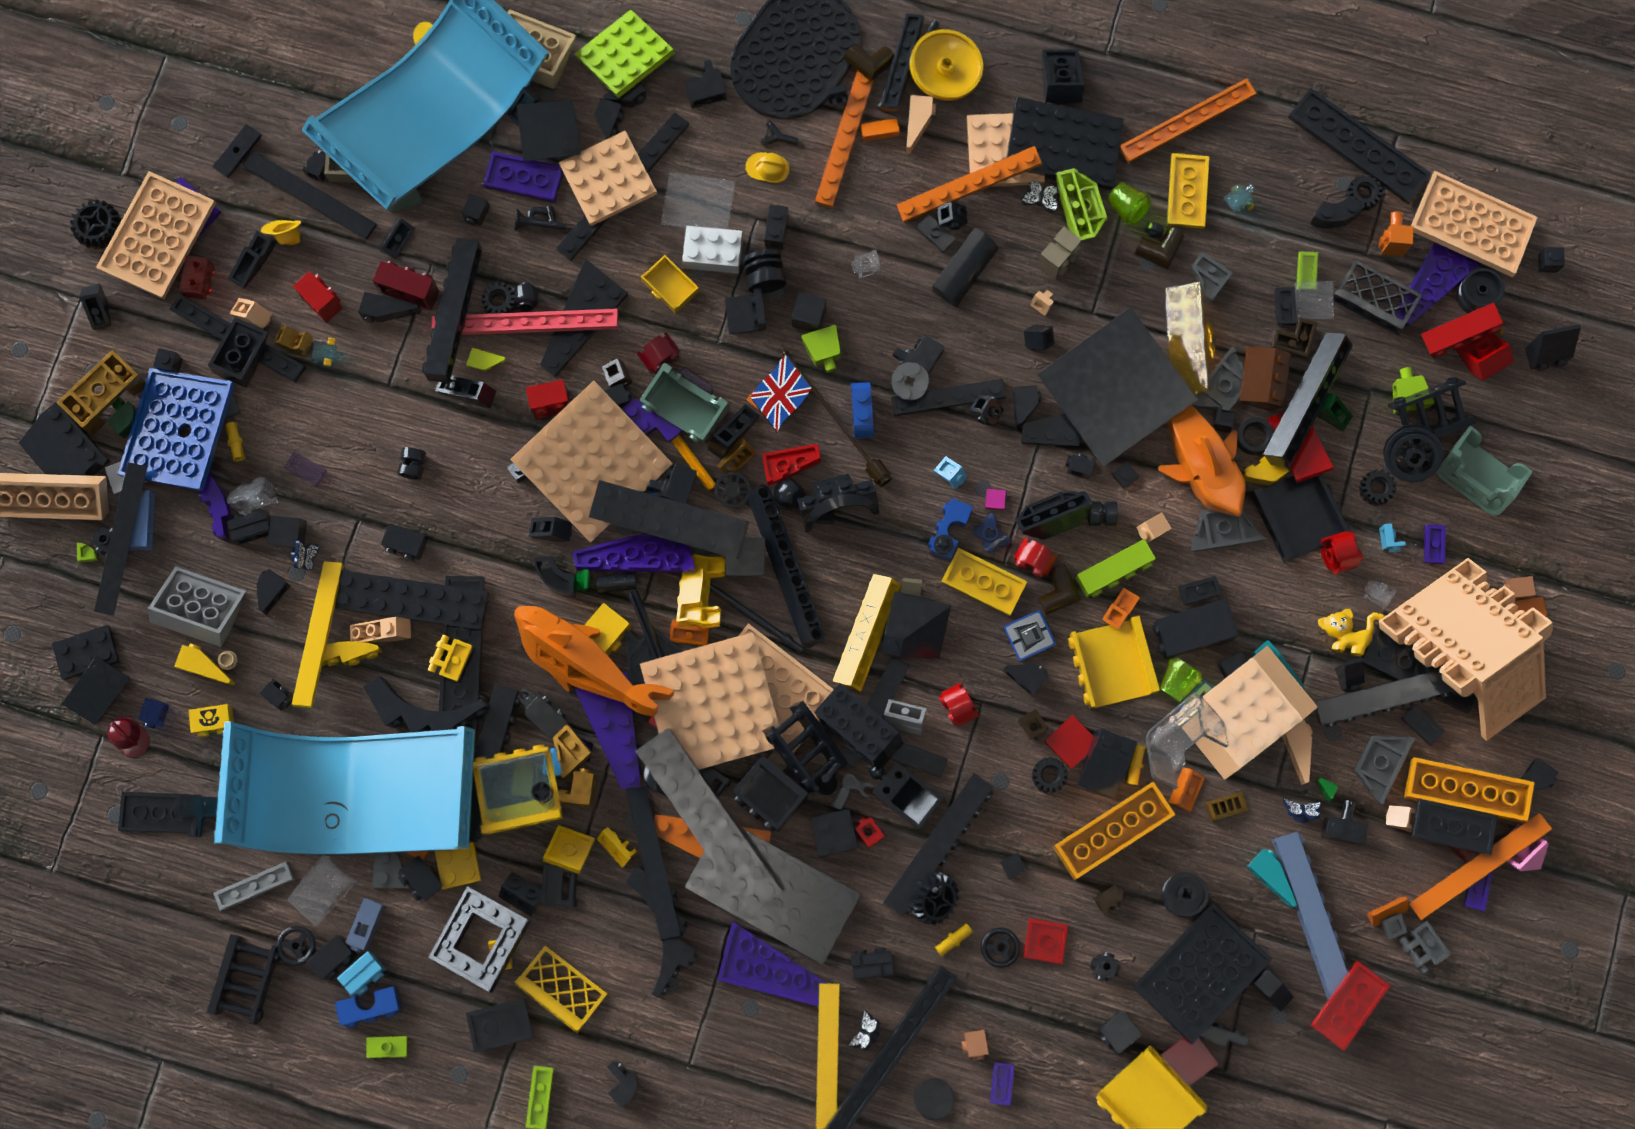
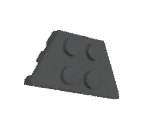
M1233 347L1230 348L1194 393L1198 400L1192 404L1193 406L1216 410L1218 406H1221L1222 411L1229 412L1238 401L1244 366L1236 356V351Z
M1243 509L1240 517L1207 510L1202 511L1190 551L1197 552L1261 542L1265 539L1254 527L1255 524L1245 515Z
M1370 736L1354 772L1378 804H1384L1415 740L1414 737Z

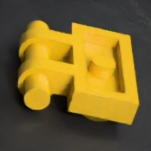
M442 635L441 640L436 644L437 649L434 656L430 658L428 671L435 673L437 666L441 667L440 676L459 682L473 646L457 639L453 640L452 645H448L450 637ZM444 650L448 651L445 661H441Z

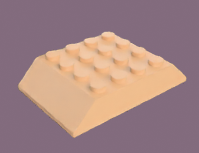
M1267 645L1175 719L1225 780L1296 726L1318 706Z

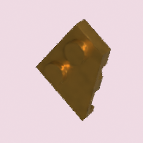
M566 725L553 737L554 746L557 749V759L562 770L561 777L567 779L593 753L569 725Z

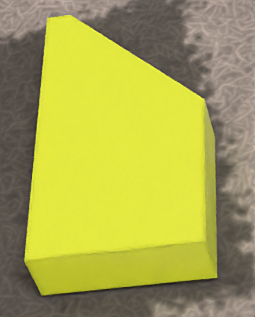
M472 348L466 366L486 372L495 365L505 362L506 358Z

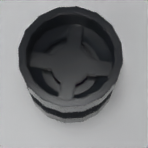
M537 782L531 790L533 798L540 803H548L554 795L553 788L546 782Z

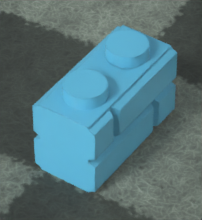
M367 951L337 979L351 996L358 995L360 997L369 989L367 986L372 981L376 983L384 976L383 972L386 968L371 951Z

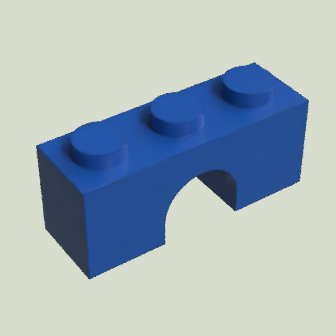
M953 498L950 503L946 502L942 511L945 514L943 520H938L935 528L938 531L935 538L931 537L928 547L931 548L929 554L951 562L959 541L952 539L953 549L946 555H941L935 551L934 541L940 535H948L947 530L953 525L965 528L973 506Z
M393 986L374 991L375 1004L369 1010L361 1007L359 997L335 1002L340 1026L346 1025L348 1029L359 1026L358 1022L366 1020V1023L378 1021V1016L385 1015L386 1018L396 1016L397 1011L402 1010L397 987Z

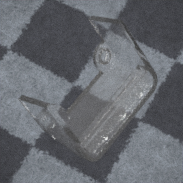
M1193 693L1155 724L1146 735L1151 777L1175 790L1178 788L1176 772L1185 764L1184 752L1204 736L1225 748L1229 746L1224 721L1200 695Z

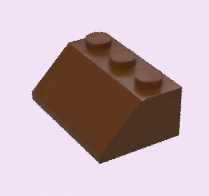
M1247 347L1239 401L1268 411L1283 408L1291 353L1277 348Z

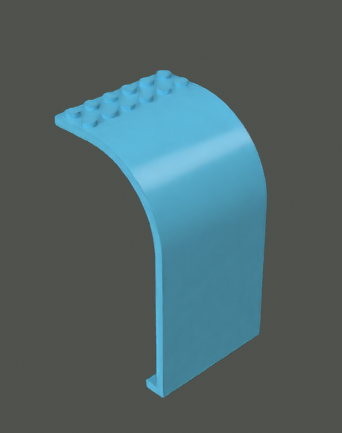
M449 0L437 21L401 60L315 118L312 115L307 118L302 131L387 210L482 139L508 112L521 89L531 83L549 52L494 0Z
M225 722L215 843L258 851L311 855H352L469 849L474 729L462 726L457 727L455 730L358 737H312L274 733L234 722ZM327 802H339V803L343 804L344 806H346V808H347L348 810H346L344 807L339 806V805H336V804H325V803H327ZM331 813L337 814L340 819L339 825L334 829L327 828L326 823L329 827H334L338 822L336 816H329L325 822L326 816Z

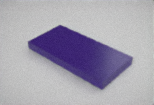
M492 151L483 186L484 188L555 203L563 171L559 165L536 160L523 161L522 157Z

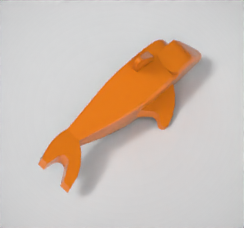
M1190 405L1166 422L1179 464L1161 465L1158 467V471L1175 482L1188 483L1194 495L1206 508L1240 517L1246 493V483L1236 462L1233 461L1237 451V431H1232L1223 441L1208 421Z
M519 606L516 608L514 616L527 655L534 663L548 671L567 692L572 690L571 685L623 702L632 710L647 716H655L658 713V705L652 699L670 700L674 696V690L661 685L639 684L633 686L610 657L592 640V638L600 636L599 629L571 624L538 606Z

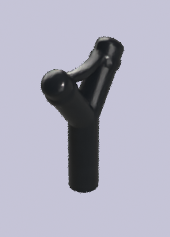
M772 121L766 123L767 133L761 139L762 145H768L776 141L798 145L799 138L782 134ZM770 129L774 135L767 137Z

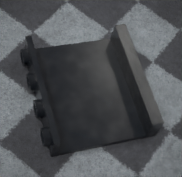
M1324 474L1298 483L1294 476H1291L1264 489L1258 488L1251 493V497L1283 563L1322 547L1323 544L1320 545L1322 538L1344 531L1350 532L1348 521L1343 519L1340 513V505L1332 497L1331 487L1326 485L1323 479Z

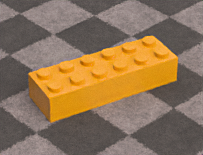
M1412 758L1409 765L1404 799L1417 801L1420 798L1496 815L1500 819L1525 823L1529 818L1534 782Z
M1153 781L1054 845L1053 849L1072 878L1076 880L1176 814Z

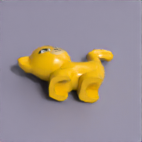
M1345 609L1342 612H1336L1328 617L1318 620V625L1330 637L1338 639L1332 645L1331 650L1333 652L1343 653L1345 648H1349L1350 655L1362 657L1366 648L1372 642L1375 629L1374 621L1381 620L1385 615L1373 612L1367 617L1366 629L1358 632H1352L1353 612L1351 609Z

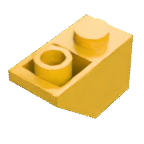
M1264 456L1259 460L1260 464L1257 466L1252 464L1246 468L1243 477L1246 482L1271 486L1285 477L1289 470L1286 467L1270 465Z

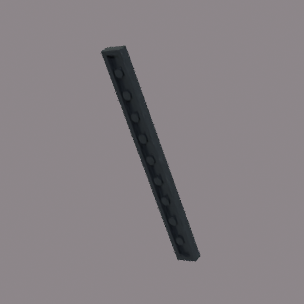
M675 112L638 153L647 174L689 126V122ZM584 215L557 246V251L572 261L609 218L590 226Z
M942 965L937 968L824 1129H851L957 979L955 975Z

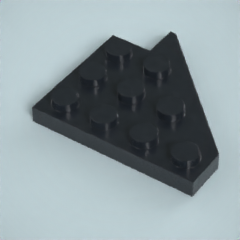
M653 627L664 657L683 652L681 648ZM626 630L625 639L629 682L633 686L645 684L640 663L654 660L645 635L639 640ZM636 712L640 717H642L647 722L652 717Z

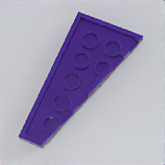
M1434 242L1409 288L1422 294V297L1405 325L1409 327L1481 263ZM1410 294L1404 295L1406 304L1414 303L1416 300ZM1404 309L1395 311V316L1404 320L1406 316Z
M646 533L572 551L577 571L586 569L589 571L696 573L689 545Z
M622 672L624 676L629 680V673ZM574 686L620 788L627 790L641 787L633 710L623 702Z
M732 922L718 976L719 981L819 1006V983L826 982L738 924Z

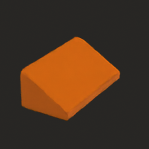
M897 118L860 124L863 142L900 136Z
M677 619L672 620L670 629V640L672 642L700 646L708 645L710 628L702 629L699 625L680 627L676 622Z
M1183 768L1169 803L1191 813L1205 776L1192 769Z
M1403 896L1368 912L1366 915L1372 926L1380 925L1381 919L1395 913L1403 914L1407 912L1408 899Z

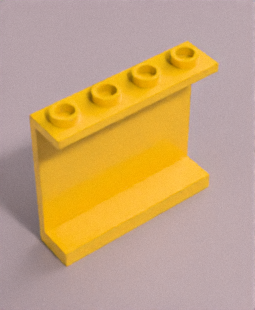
M1139 616L1125 621L1119 630L1108 625L1076 633V631L1071 632L1068 643L1070 649H1074L1075 656L1073 657L1075 668H1079L1080 675H1078V681L1080 686L1084 687L1085 694H1083L1085 705H1089V709L1155 694L1160 691Z
M1151 1046L1146 1048L1098 1092L1096 1097L1099 1106L1104 1110L1107 1109L1112 1114L1111 1117L1114 1122L1122 1125L1125 1129H1183L1196 1116H1201L1205 1113L1207 1109L1205 1102Z

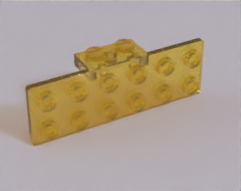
M1195 282L1165 289L1170 362L1194 394L1208 392L1207 360L1214 359L1215 345L1212 342L1214 328L1209 321L1204 319L1201 283Z

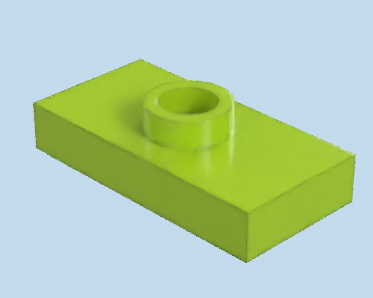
M1298 252L1296 290H1316L1318 252Z
M408 1036L367 1037L366 1058L408 1057Z

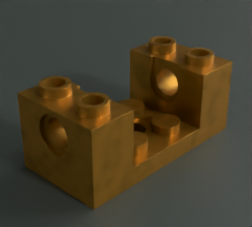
M112 349L56 403L85 431L93 436L106 423L100 415L126 390L135 396L145 386L146 381ZM98 385H102L103 391L99 394H95V387Z
M521 761V764H515L511 789L513 797L535 800L531 790L534 784L539 782L540 769H537L536 764L529 761ZM580 768L579 772L574 771L571 793L558 789L562 805L593 809L598 777L594 772H591L592 770Z

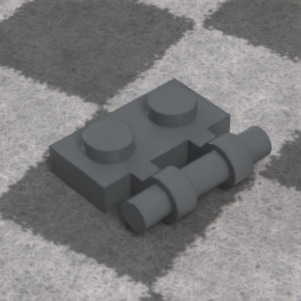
M1425 921L1410 932L1414 938L1411 942H1409L1406 936L1399 939L1403 945L1402 949L1404 952H1408L1414 961V966L1419 968L1422 973L1429 970L1425 964L1427 961L1430 960L1432 965L1436 966L1451 955L1428 921ZM1418 945L1425 953L1422 957L1414 949Z

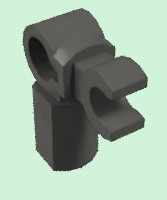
M847 774L842 778V788L838 789L831 806L842 811L851 795L850 790L853 792L858 791L862 797L868 798L869 795L865 794L863 789L864 787L872 789V784L861 783V780L857 779L854 775Z

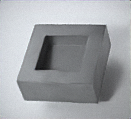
M1395 913L1380 920L1387 939H1393L1407 933L1400 913Z

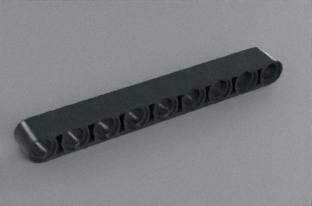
M761 484L748 494V501L762 538H765L767 553L800 642L804 647L812 648L824 640V630L772 491L767 485Z

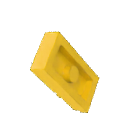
M609 827L605 828L597 838L600 844L622 868L626 866L631 857L637 852L636 849L628 851L626 847L630 842L625 841L621 843L617 834L611 831Z

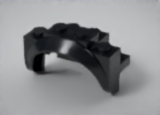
M849 473L814 482L812 485L815 495L797 499L805 533L812 530L813 524L822 515L841 507L862 506L870 509L874 515L880 514L872 480L853 484Z

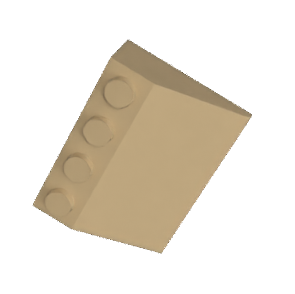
M509 9L508 14L549 52L532 81L554 89L563 73L576 35Z

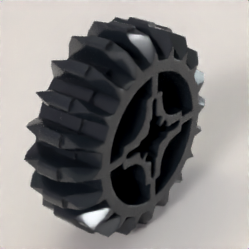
M96 199L94 203L88 200V205L81 203L82 208H76L77 214H72L74 220L70 221L72 225L70 230L73 232V237L81 245L84 244L85 247H92L93 249H97L99 246L104 249V244L108 245L110 243L109 241L122 220L119 212L114 209L112 204H108L104 200L100 202ZM106 214L108 215V218H109L108 225L105 224V220H106L105 215H106ZM84 223L87 225L86 235L84 234L83 230Z
M932 871L931 874L925 873L924 878L919 877V882L914 883L915 888L910 890L912 896L908 897L911 901L908 905L912 909L911 913L917 920L928 925H936L937 922L943 923V919H949L948 915L954 913L953 908L957 906L955 902L960 899L956 895L959 892L958 888H956L957 884L950 876L943 872Z

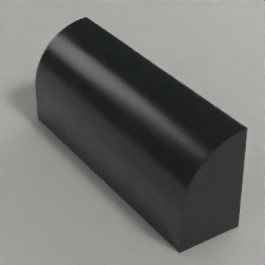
M975 227L933 284L932 292L957 308L998 251L997 244L988 235Z

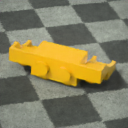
M691 554L696 573L682 572V578L679 581L680 595L677 597L678 612L676 622L680 627L699 625L702 629L720 627L721 608L719 606L708 607L711 578L725 576L726 558L724 556L708 557Z

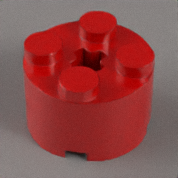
M1344 531L1321 539L1320 545L1323 544L1324 549L1321 550V556L1326 568L1334 571L1332 572L1333 575L1355 569L1359 566L1360 561H1363V554L1358 550L1356 536L1353 532L1348 533Z
M1024 538L1013 558L1016 561L1015 565L1024 570L1026 567L1033 570L1032 574L1041 579L1043 576H1048L1058 554L1055 553L1053 556L1050 554L1051 550L1033 540L1031 543H1028V538Z
M962 682L941 692L939 699L945 709L949 708L950 713H948V716L954 726L958 725L961 727L980 716L978 712H975L977 709Z

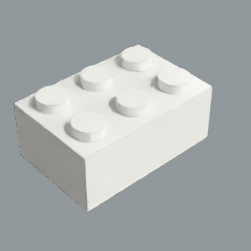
M686 226L682 259L684 269L739 274L743 243L742 231Z

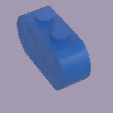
M870 382L851 383L854 439L874 438Z

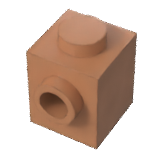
M1533 576L1511 578L1504 582L1503 586H1506L1515 593V600L1530 599L1536 595Z
M985 1030L964 1033L965 1041L961 1042L963 1054L967 1053V1056L972 1057L973 1061L985 1059L984 1055L989 1054Z

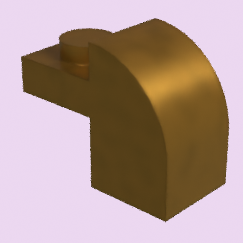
M288 326L280 327L273 344L297 355L306 356L313 339L311 338L312 334L306 331L298 332Z

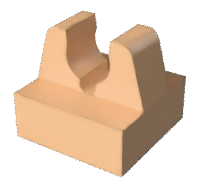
M1049 290L1044 294L1038 291L1030 306L1045 316L1054 302L1050 299L1053 293Z

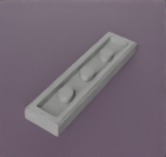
M286 861L213 894L219 910L224 911L294 881L295 878L289 862Z

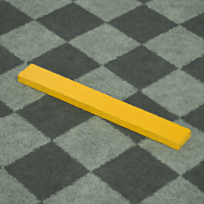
M326 561L323 563L292 700L293 707L313 708L339 591L341 570L344 568L343 563Z
M819 983L816 1129H824L837 1111L839 984Z

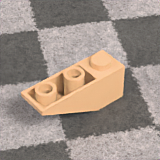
M391 617L350 625V641L378 643L411 638L410 619Z

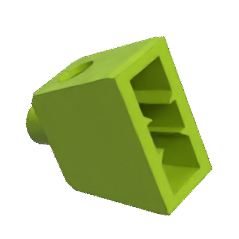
M836 325L802 335V343L814 365L820 366L824 364L826 373L837 370L834 361L839 360L841 354Z
M1411 367L1400 369L1401 379H1397L1393 383V400L1429 389L1424 376L1413 377ZM1432 397L1423 400L1425 409H1429L1434 404ZM1416 403L1406 407L1407 412L1417 410Z

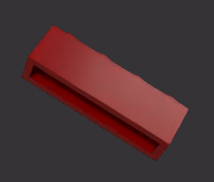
M1491 303L1421 335L1430 356L1438 358L1445 355L1447 350L1452 348L1453 350L1460 349L1468 341L1476 342L1483 338L1482 335L1487 333L1492 335L1501 331L1503 322L1495 304Z

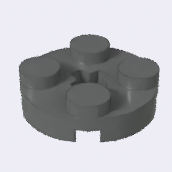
M907 362L898 366L893 372L892 388L902 399L917 400L927 392L930 378L926 369L919 364ZM909 376L916 379L912 387L905 383Z

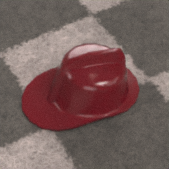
M120 716L110 723L107 731L108 738L118 750L128 757H138L146 752L150 742L149 736L136 721L128 716Z

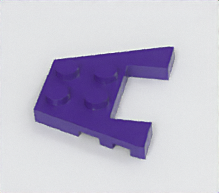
M635 398L621 408L646 436L658 428L670 443L683 433L678 427L656 413L652 412L650 414L641 408L643 405Z

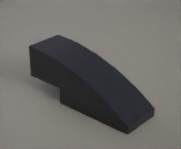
M256 230L249 246L243 248L228 279L238 286L245 288L266 262L277 240L268 234Z

